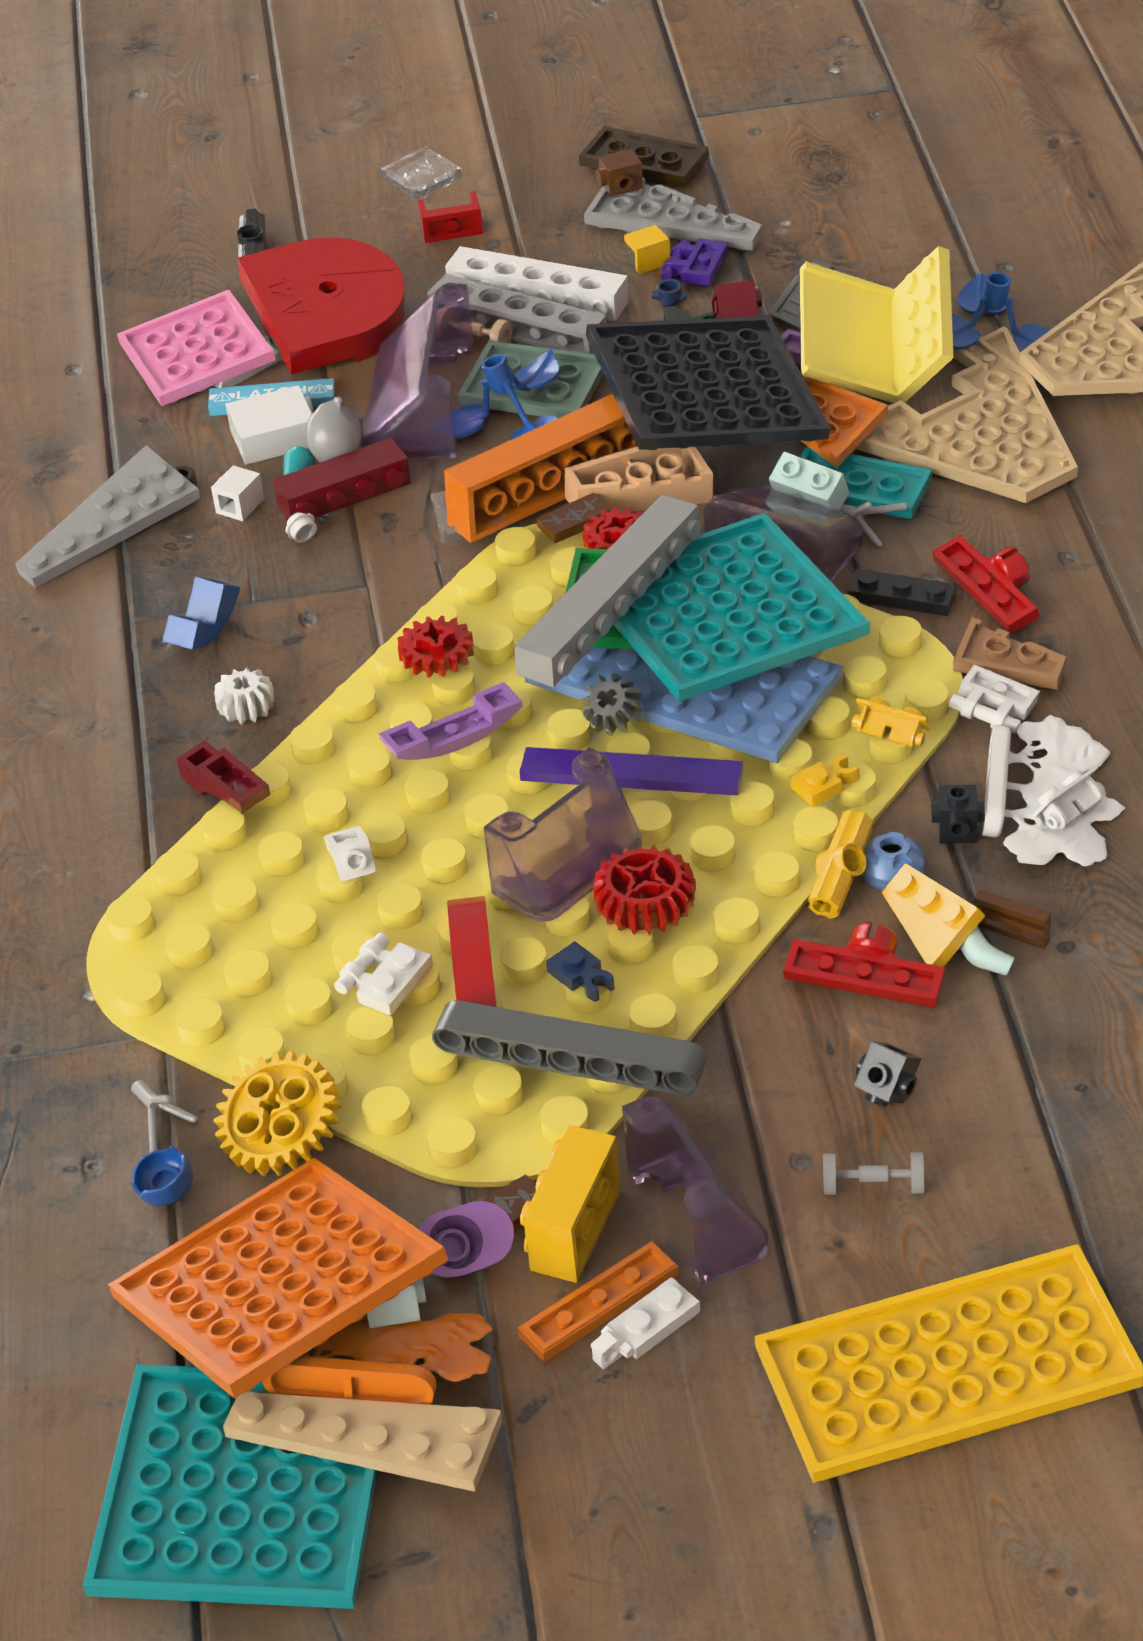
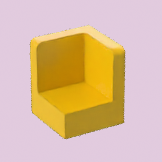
M656 225L624 235L625 242L635 252V266L639 274L661 268L665 261L670 258L669 238Z

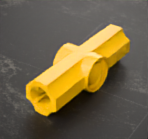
M853 809L843 812L829 849L820 853L816 859L818 876L808 899L810 902L808 908L816 915L826 916L829 919L839 916L854 877L863 874L866 869L867 863L864 850L873 830V819L866 813L857 812Z

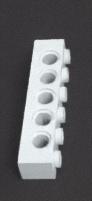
M462 246L457 249L445 265L446 274L604 314L607 320L616 321L629 303L627 275Z

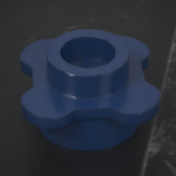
M674 279L660 281L657 284V290L651 292V298L659 300L664 307L675 306L679 303V300H686L688 297L686 291H681V283Z

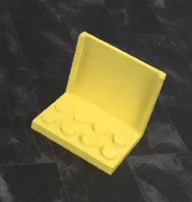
M938 246L895 289L807 261L800 267L802 376L891 403H896L900 400L906 402L954 358L949 249Z

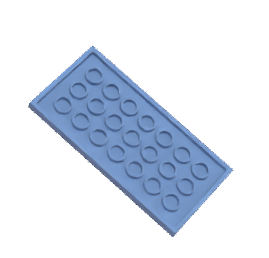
M592 647L590 652L583 656L573 666L571 672L564 676L555 687L525 678V682L581 700V698L591 695L587 690V685L596 687L599 684L598 675L604 676L608 681L612 672H614L621 679L625 676L629 677L634 682V687H638L642 692V697L638 701L643 704L644 710L634 713L638 719L778 763L842 678V666L807 656L679 702L635 649ZM611 702L609 705L614 706L616 703Z

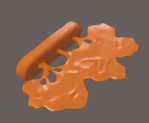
M447 1313L442 1317L429 1321L420 1319L419 1321L369 1328L368 1317L365 1314L359 1321L351 1323L329 1337L322 1345L314 1347L315 1352L313 1356H309V1353L303 1354L288 1367L278 1370L262 1382L269 1394L430 1405L437 1387L435 1377L430 1371L436 1372L444 1379L453 1382L470 1378L473 1374L487 1373L491 1356L471 1346L470 1342L482 1339L493 1328L485 1322L486 1319L476 1313ZM323 1350L331 1351L329 1354H326L324 1356L320 1355L321 1351ZM336 1355H343V1356L353 1357V1358H355L356 1360L338 1359V1358H328V1357H332V1356H336ZM423 1358L425 1360L422 1365H414L417 1359Z

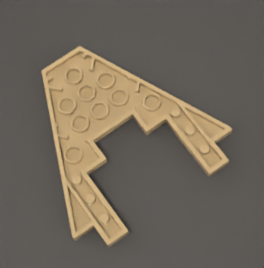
M1143 262L1020 352L1019 363L1053 396L1113 393L1135 394L1143 392V331L1139 329L1143 326Z

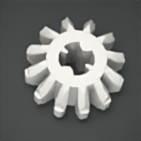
M246 667L244 671L238 672L233 669L232 675H221V682L215 684L214 693L217 710H219L220 715L226 717L228 722L238 720L242 725L246 720H251L256 723L258 716H268V710L274 707L272 682L268 676L262 674L261 670L251 672Z

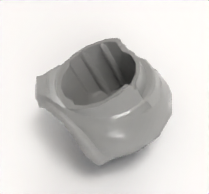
M339 396L335 397L334 400L320 404L307 419L308 428L306 432L309 450L316 460L320 463L360 449L363 437L361 425L364 417L344 404Z

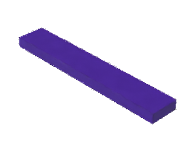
M526 747L519 773L520 781L738 795L743 773V761Z

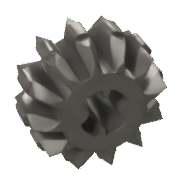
M612 672L607 681L604 676L598 675L599 684L596 687L587 685V690L591 695L581 698L582 704L587 707L583 711V716L588 721H591V726L596 731L604 729L608 735L613 736L618 727L621 732L627 733L626 723L629 721L638 723V718L634 713L644 710L643 704L638 701L642 697V692L638 687H634V682L629 677L625 676L621 679L617 673ZM611 702L616 703L614 706L609 705Z

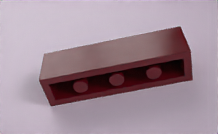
M392 438L272 479L277 506L287 520L299 512L310 513L316 518L411 484L408 458Z

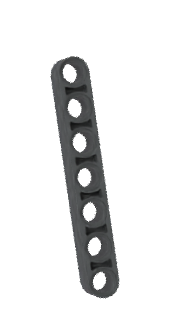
M459 1000L450 1001L445 1005L432 1033L434 1044L439 1049L451 1054L677 1095H690L696 1091L708 1057L706 1051L701 1046L690 1041Z

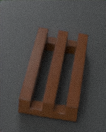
M980 889L974 897V903L977 904L976 907L985 917L977 926L1045 949L1050 941L1051 913Z

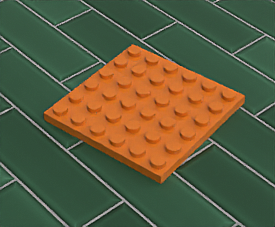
M312 1158L109 1283L108 1286L115 1300L235 1399L241 1394L251 1391L258 1383L278 1370L288 1367L295 1359L312 1348L322 1345L329 1337L346 1326L359 1321L365 1314L377 1306L395 1298L399 1292L419 1279L429 1276L436 1268L449 1261L444 1246L316 1158Z

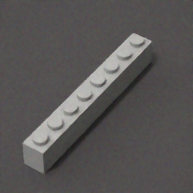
M662 494L514 646L516 675L551 687H555L564 676H567L573 666L590 652L592 646L609 632L610 627L627 613L629 607L645 594L647 588L663 575L665 569L675 559L680 557L682 551L698 538L701 531L698 505Z

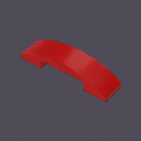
M485 896L447 900L456 1000L497 1007Z

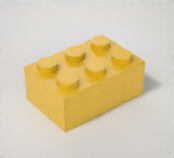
M569 1125L562 1140H556L551 1153V1162L547 1170L540 1172L536 1182V1193L532 1201L525 1202L520 1216V1224L525 1227L524 1252L528 1253L530 1271L574 1283L578 1282L621 1191L616 1136Z

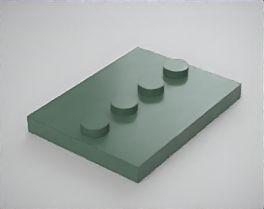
M488 341L458 393L459 405L468 406L476 404L483 406L484 387L481 381L486 379L481 364L486 358L497 354L505 355L513 374H515L549 350V348ZM552 349L560 367L559 376L551 383L535 390H529L526 387L522 390L513 389L525 414L535 416L550 415L560 418L587 406L604 375L595 354ZM490 389L489 409L518 413L508 392L497 394L494 390Z

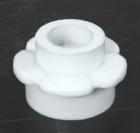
M300 512L292 515L288 519L286 526L288 537L294 539L297 543H303L311 539L317 531L314 516L310 513Z

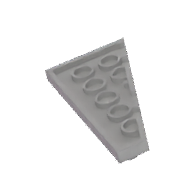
M643 178V189L611 197L602 187L584 213L585 224L594 225L599 228L619 229L631 233L656 225L669 238L685 239L697 242L699 239L728 242V247L741 251H753L763 235L762 224L734 213L724 215L718 212V207L708 204L706 207L696 203V198L663 185L650 186L645 184V178Z
M146 445L17 561L18 573L36 589L200 499L199 490Z

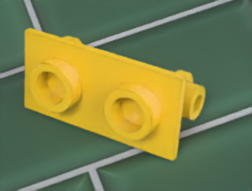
M869 697L868 701L860 698L856 700L862 713H855L852 727L857 728L858 733L882 739L886 727H891L889 741L914 748L915 745L922 746L924 743L925 732H922L921 729L931 730L927 717H924V713L911 707H903V710L889 707L890 704L875 697Z

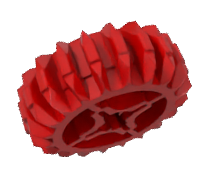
M639 845L638 849L633 851L624 848L622 855L611 853L610 860L601 862V868L595 872L594 888L592 889L593 900L596 901V909L599 912V916H604L607 925L616 924L619 931L630 928L634 935L638 930H646L650 935L652 929L658 928L665 932L667 924L678 926L679 919L688 917L690 908L694 907L696 879L690 868V863H685L681 854L673 855L670 848L663 851H658L656 845L651 849H643Z

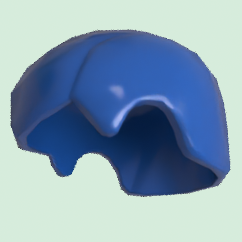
M170 1146L167 1150H155L139 1160L133 1169L131 1185L137 1195L146 1203L152 1206H169L182 1199L191 1188L193 1180L191 1163L186 1154H183L174 1146Z

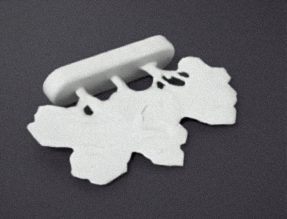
M1049 715L1042 722L1025 721L1018 726L1016 732L1020 739L1024 740L1028 745L1021 752L1015 754L1010 751V728L993 724L988 754L984 801L985 822L982 825V836L999 837L1002 833L1004 817H1011L1019 824L1016 832L1005 838L1003 844L1010 852L1017 855L1019 863L1045 865L1059 852H1063L1068 859L1082 866H1089L1095 861L1101 862L1106 859L1105 838L1098 834L1091 826V823L1103 820L1111 821L1125 809L1115 799L1107 798L1106 791L1099 803H1096L1083 813L1080 811L1081 814L1062 829L1049 828L1042 813L1034 819L1031 816L1041 806L1038 799L1053 787H1056L1058 791L1063 789L1062 783L1077 770L1084 773L1094 766L1100 767L1109 757L1110 751L1100 742L1093 740L1091 735L1081 727L1067 726L1062 718ZM1032 741L1041 742L1038 746H1031ZM1046 749L1048 752L1046 756L1039 759H1029L1027 757L1033 756L1032 751ZM1038 762L1041 768H1036L1031 763ZM1010 763H1025L1034 773L1032 782L1026 785L1007 782L1008 765ZM1007 789L1019 790L1027 803L1026 808L1017 810L1005 809ZM1024 818L1035 820V824L1025 823Z

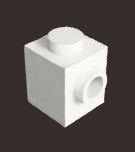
M234 465L211 487L216 513L240 521H244L264 500L260 473Z

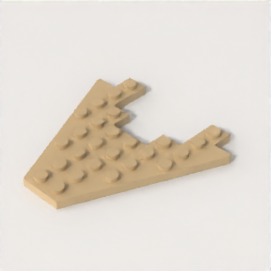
M1005 326L983 337H979L977 343L969 348L953 349L954 358L968 367L952 375V387L963 395L922 415L902 400L888 406V415L856 448L883 457L885 461L932 469L933 474L1024 503L1078 477V466L1032 375L1019 363L1020 352L1008 328Z

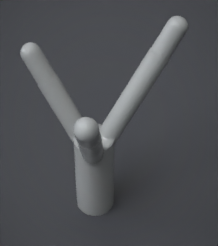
M871 502L858 507L843 504L837 517L855 520L870 540L879 548L882 546V542L864 521V516L908 509V504L900 503L872 507Z
M143 1080L133 1083L131 1091L148 1109L150 1153L158 1150L156 1112L162 1109L189 1122L196 1123L198 1121L196 1115L170 1104L171 1097L169 1095H157Z

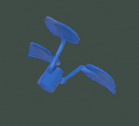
M991 272L986 277L983 273H980L960 291L957 298L958 306L964 312L974 314L969 322H966L964 318L952 314L953 349L957 350L969 348L979 340L980 333L972 327L976 325L981 313L983 315H998L1007 310L1011 333L1015 335L1013 340L1019 352L1030 346L1049 330L1034 324H1025L1020 329L1017 328L1012 307L1013 298L1008 296L1011 278L1001 272Z
M549 348V350L515 374H513L505 355L497 354L486 358L481 364L486 379L481 381L484 387L483 406L476 404L468 405L441 419L428 422L436 434L448 439H460L477 432L484 426L483 418L489 415L490 389L494 390L497 394L508 392L525 427L518 429L512 434L511 440L558 419L555 416L545 415L531 423L513 390H522L525 387L529 390H535L551 383L559 376L560 367L552 349Z

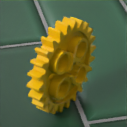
M289 1051L283 1060L277 1052H274L270 1063H266L262 1057H259L258 1068L253 1070L250 1066L245 1065L246 1076L243 1079L237 1076L232 1077L233 1082L236 1084L234 1090L223 1089L222 1092L228 1098V1101L216 1104L217 1109L223 1115L214 1118V1123L220 1128L215 1133V1136L222 1143L220 1148L238 1167L242 1165L250 1174L257 1169L262 1176H266L271 1167L279 1176L282 1174L285 1164H288L293 1170L296 1169L298 1165L297 1159L302 1157L305 1161L311 1160L309 1151L312 1148L319 1151L324 1150L319 1140L322 1137L332 1138L334 1134L328 1129V1125L336 1124L340 1121L333 1112L342 1107V1104L336 1098L340 1090L333 1083L334 1078L318 1060L312 1062L305 1053L298 1059L293 1051Z

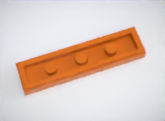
M651 1241L518 1327L519 1337L545 1363L634 1305L672 1277L674 1279L679 1275V1267L658 1245Z

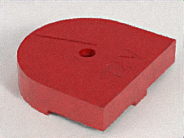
M321 237L238 257L239 280L261 318V325L269 340H273L291 375L354 358L356 363L371 358L389 347L403 328L405 320V294L402 273L387 254L374 246L353 239Z

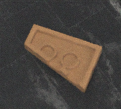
M971 617L954 657L953 671L967 674L973 665H977L1021 684L1057 690L1066 669V656L1031 641L1020 643L1010 638V632L1000 628L992 631L982 626V620Z

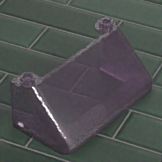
M443 284L380 344L363 428L362 448L392 438L408 459H456L458 447L457 439L454 436L450 382L437 375L426 377L428 365L456 364L457 355L466 351L467 355H473L474 340L467 284Z

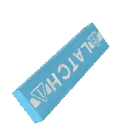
M334 378L209 389L208 399L209 415H227L226 403L299 385L304 397H310L312 407L316 408L322 403L334 400Z

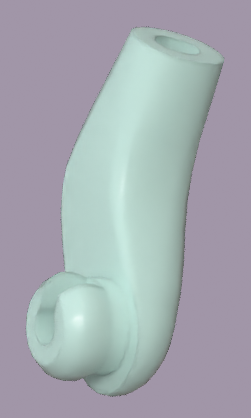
M978 927L973 930L960 946L964 956L971 964L1002 975H1007L1015 958L992 946Z

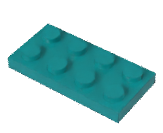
M806 446L800 457L843 473L849 491L843 504L858 507L871 502L872 507L907 503L908 509L881 513L897 518H913L932 481V469L850 454L838 468L808 446Z

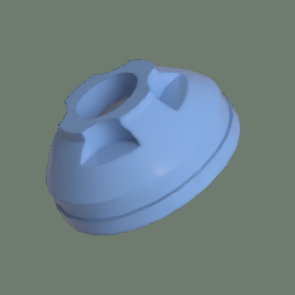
M889 832L868 841L864 850L867 863L866 869L860 875L861 879L868 885L884 890L905 863L925 874L926 859L924 851L911 838L901 833ZM884 845H899L902 849L895 853H887L881 848Z

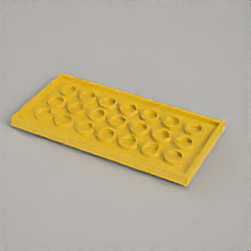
M1079 1244L755 1336L756 1350L813 1483L1143 1387V1364Z

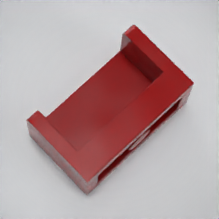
M476 191L469 192L471 204L426 211L423 199L417 200L419 221L425 243L483 234L481 208Z

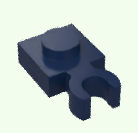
M576 941L546 960V968L549 974L571 991L582 986L585 988L587 998L594 1002L600 1000L597 986H605L610 991L615 989L614 977L610 972L601 969V960Z

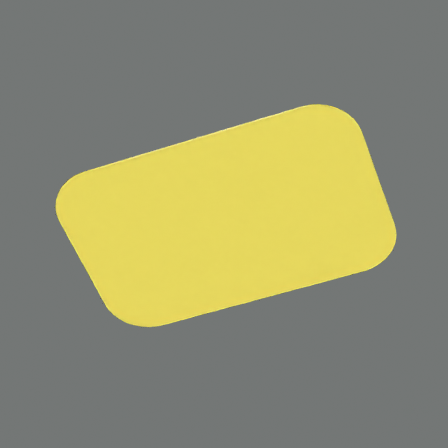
M537 523L526 527L504 529L497 534L495 542L487 546L469 564L462 568L446 586L426 605L422 606L385 644L380 646L355 673L338 686L332 695L300 725L295 727L287 738L251 770L269 785L270 796L243 814L224 800H221L205 813L202 819L173 847L159 857L156 863L127 891L110 904L106 913L99 921L88 947L86 960L90 989L102 1012L121 1030L235 1087L236 1084L233 1082L232 1077L237 1076L243 1079L246 1076L245 1065L255 1070L258 1068L259 1057H262L266 1063H270L274 1052H277L283 1060L289 1051H293L298 1059L305 1053L312 1062L318 1060L334 1078L333 1083L340 1090L336 1098L342 1104V1107L333 1111L340 1121L336 1124H329L328 1129L334 1135L414 1174L444 1184L478 1188L507 1186L525 1174L532 1181H535L542 1170H547L551 1162L553 1146L556 1140H562L569 1125L611 1135L649 1089L451 1054L439 1049L432 1040V1033L445 1005L450 1001L456 1000L447 900L485 896L497 1007L691 1041L809 902V896L818 876L816 859L820 853L829 849L843 812L853 809L857 812L866 813L873 819V826L950 735L960 718L961 711L949 707V703L953 694L962 696L958 694L963 680L962 673L953 671L954 656L947 647L928 631L921 628L920 623L914 618L885 613L860 604L853 596L843 594L870 622V634L810 655L841 665L842 678L778 763L638 719V723H632L631 721L626 723L627 733L621 732L617 727L613 736L608 735L604 729L596 731L591 726V721H588L583 716V711L587 707L582 704V700L526 683L525 677L516 675L514 646L565 594L575 549L585 548L583 546V532L558 543H553L537 527ZM428 616L436 621L440 616H444L446 622L457 618L458 625L466 623L468 631L472 632L474 655L468 657V665L458 664V672H453L449 669L444 677L434 672L431 678H428L425 671L414 675L413 667L405 669L403 661H399L397 638L403 636L404 628L413 629V621L415 620L422 624ZM505 682L523 703V707L513 717L486 737L467 747L442 756L419 760L397 759L379 739V733L411 720L417 728H421L474 706L473 694ZM869 697H875L890 704L889 707L903 710V707H911L923 712L924 717H927L931 726L930 731L921 729L922 732H925L923 745H915L914 748L889 741L891 727H886L882 739L858 733L857 728L852 727L855 713H862L856 702L857 698L868 701ZM526 747L743 761V773L738 795L520 781L519 771ZM846 754L848 756V768L856 764L859 766L860 778L850 784H842L843 792L814 807L808 804L791 788L790 776L820 761L825 766H829L835 757ZM360 826L368 837L376 870L371 874L341 881L338 878L334 859L327 850L324 836ZM639 845L643 849H651L656 845L658 851L670 848L673 855L681 854L683 861L690 863V868L696 879L694 907L690 908L688 917L680 918L678 926L667 924L665 932L658 928L652 929L650 935L646 930H638L633 935L630 928L619 931L616 924L607 925L604 916H599V912L596 909V901L593 900L592 889L594 888L595 872L601 868V862L610 860L611 853L622 855L624 848L633 851L637 850ZM378 933H383L389 938L390 943L384 950L391 952L400 942L432 956L433 966L391 1016L358 1003L356 993L358 989L351 987L346 994H341L334 987V984L340 978V971L348 962H354L360 955L359 949L367 940H373ZM576 941L601 960V969L610 972L614 977L615 989L610 991L605 986H597L600 1000L594 1002L587 998L585 988L582 986L571 991L549 974L546 968V960ZM370 965L365 972L372 974L377 967Z

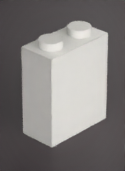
M299 385L225 404L229 428L245 465L285 455L286 452L295 446L309 448L306 438L307 419L313 413V407L310 397L303 396Z

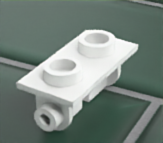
M1094 766L1084 774L1077 770L1062 783L1063 789L1058 791L1056 787L1051 788L1038 799L1041 806L1031 817L1034 819L1042 813L1049 828L1062 829L1081 814L1080 811L1083 813L1096 803H1099L1103 799L1105 788L1100 782H1095L1091 777L1098 768Z

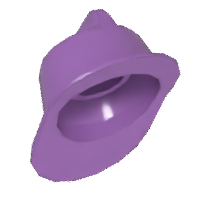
M486 1201L470 1202L438 1212L426 1218L418 1228L444 1246L449 1261L431 1273L443 1278L459 1277L498 1263L511 1250L514 1240L513 1223L507 1212L498 1205Z

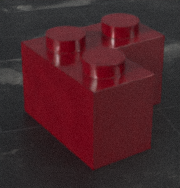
M753 280L716 285L710 296L714 319L759 317L758 307H762L760 289L754 288Z

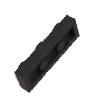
M856 569L847 589V595L853 596L860 603L948 616L956 597V584L908 577L906 575L875 572L873 570Z

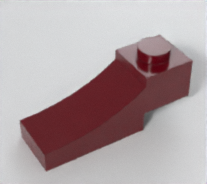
M206 740L176 758L181 779L201 796L207 793L213 794L230 804L241 814L271 795L269 785L225 748L218 751Z

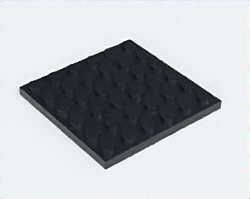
M770 316L587 324V340L639 450L685 449L698 446L718 447L721 445H750L752 443H782L787 441L810 442L829 438L831 428Z

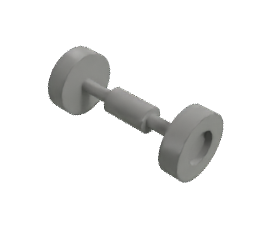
M910 1152V1169H888V1165H861L859 1170H836V1153H823L824 1195H836V1178H859V1182H888V1178L911 1177V1194H924L923 1152Z

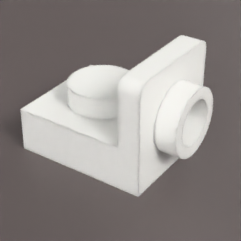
M360 826L324 836L327 850L334 859L338 878L341 881H347L375 872L376 868L368 837Z

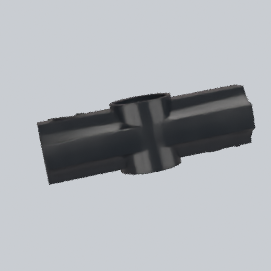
M246 209L245 213L239 216V229L237 230L238 257L266 250L265 215L258 212L257 209Z

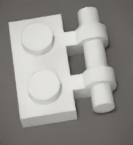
M973 665L960 684L958 694L962 696L953 694L949 707L961 711V716L968 719L975 717L990 723V728L993 727V724L1008 726L1011 732L1016 734L1021 720H1025L1037 703L1040 691Z
M378 933L373 940H367L359 949L360 955L354 962H348L340 971V978L336 981L334 987L341 994H346L351 987L358 989L356 992L358 1003L391 1016L433 966L432 956L400 942L391 952L384 950L390 943L389 938L383 933ZM370 965L377 967L372 974L365 972Z

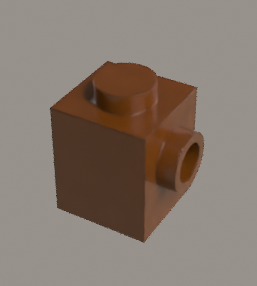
M632 148L598 157L599 169H596V179L598 185L604 187L610 197L643 189L642 163Z

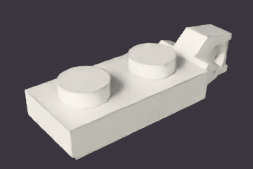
M672 1277L610 1321L601 1330V1336L591 1343L592 1360L603 1370L622 1356L626 1358L633 1356L637 1360L699 1314L700 1301Z

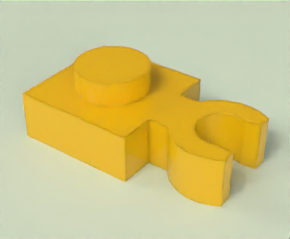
M846 754L835 757L829 766H825L820 761L790 776L791 788L812 807L843 792L842 784L854 783L860 778L859 766L857 764L848 768V756Z

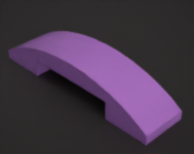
M505 682L473 694L474 706L421 728H417L411 720L379 733V739L397 759L419 760L438 757L460 750L486 737L513 717L523 707V703Z

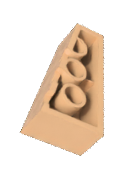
M637 446L564 468L565 498L568 503L592 493L598 496L611 511H613L614 507H618L620 512H624L627 507H631V512L647 510L662 494L693 504L712 502L713 473L696 447L639 450Z

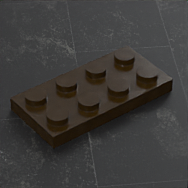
M603 126L580 153L579 165L596 170L599 169V156L632 148L642 163V176L645 180L685 187L708 159L709 150L706 146Z

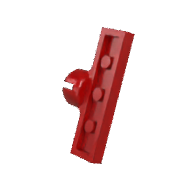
M958 535L932 551L934 561L1007 632H1010V635L1039 618L1038 608L1018 590L1019 587L1030 580L1031 575L1028 573L1029 565L1020 552L1017 553L1018 550L1015 547H1006L994 554L993 557L986 558L961 535Z
M872 922L859 924L853 929L850 942L845 947H835L793 939L783 970L784 979L927 1007H937L946 976L945 967L895 957L898 945L896 943L897 936L889 927L883 924H878L874 939L868 936Z

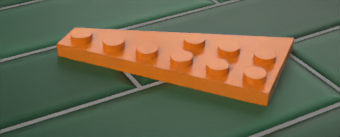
M803 376L831 429L828 439L801 442L838 468L888 415V405L833 384H827Z

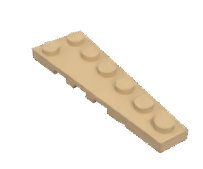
M246 1392L235 1399L223 1428L225 1437L475 1492L503 1420L501 1410L474 1406L457 1407Z

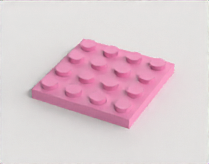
M229 289L117 334L120 345L161 406L175 403L188 395L204 391L208 387L250 370L261 368L265 364L276 360L273 349Z

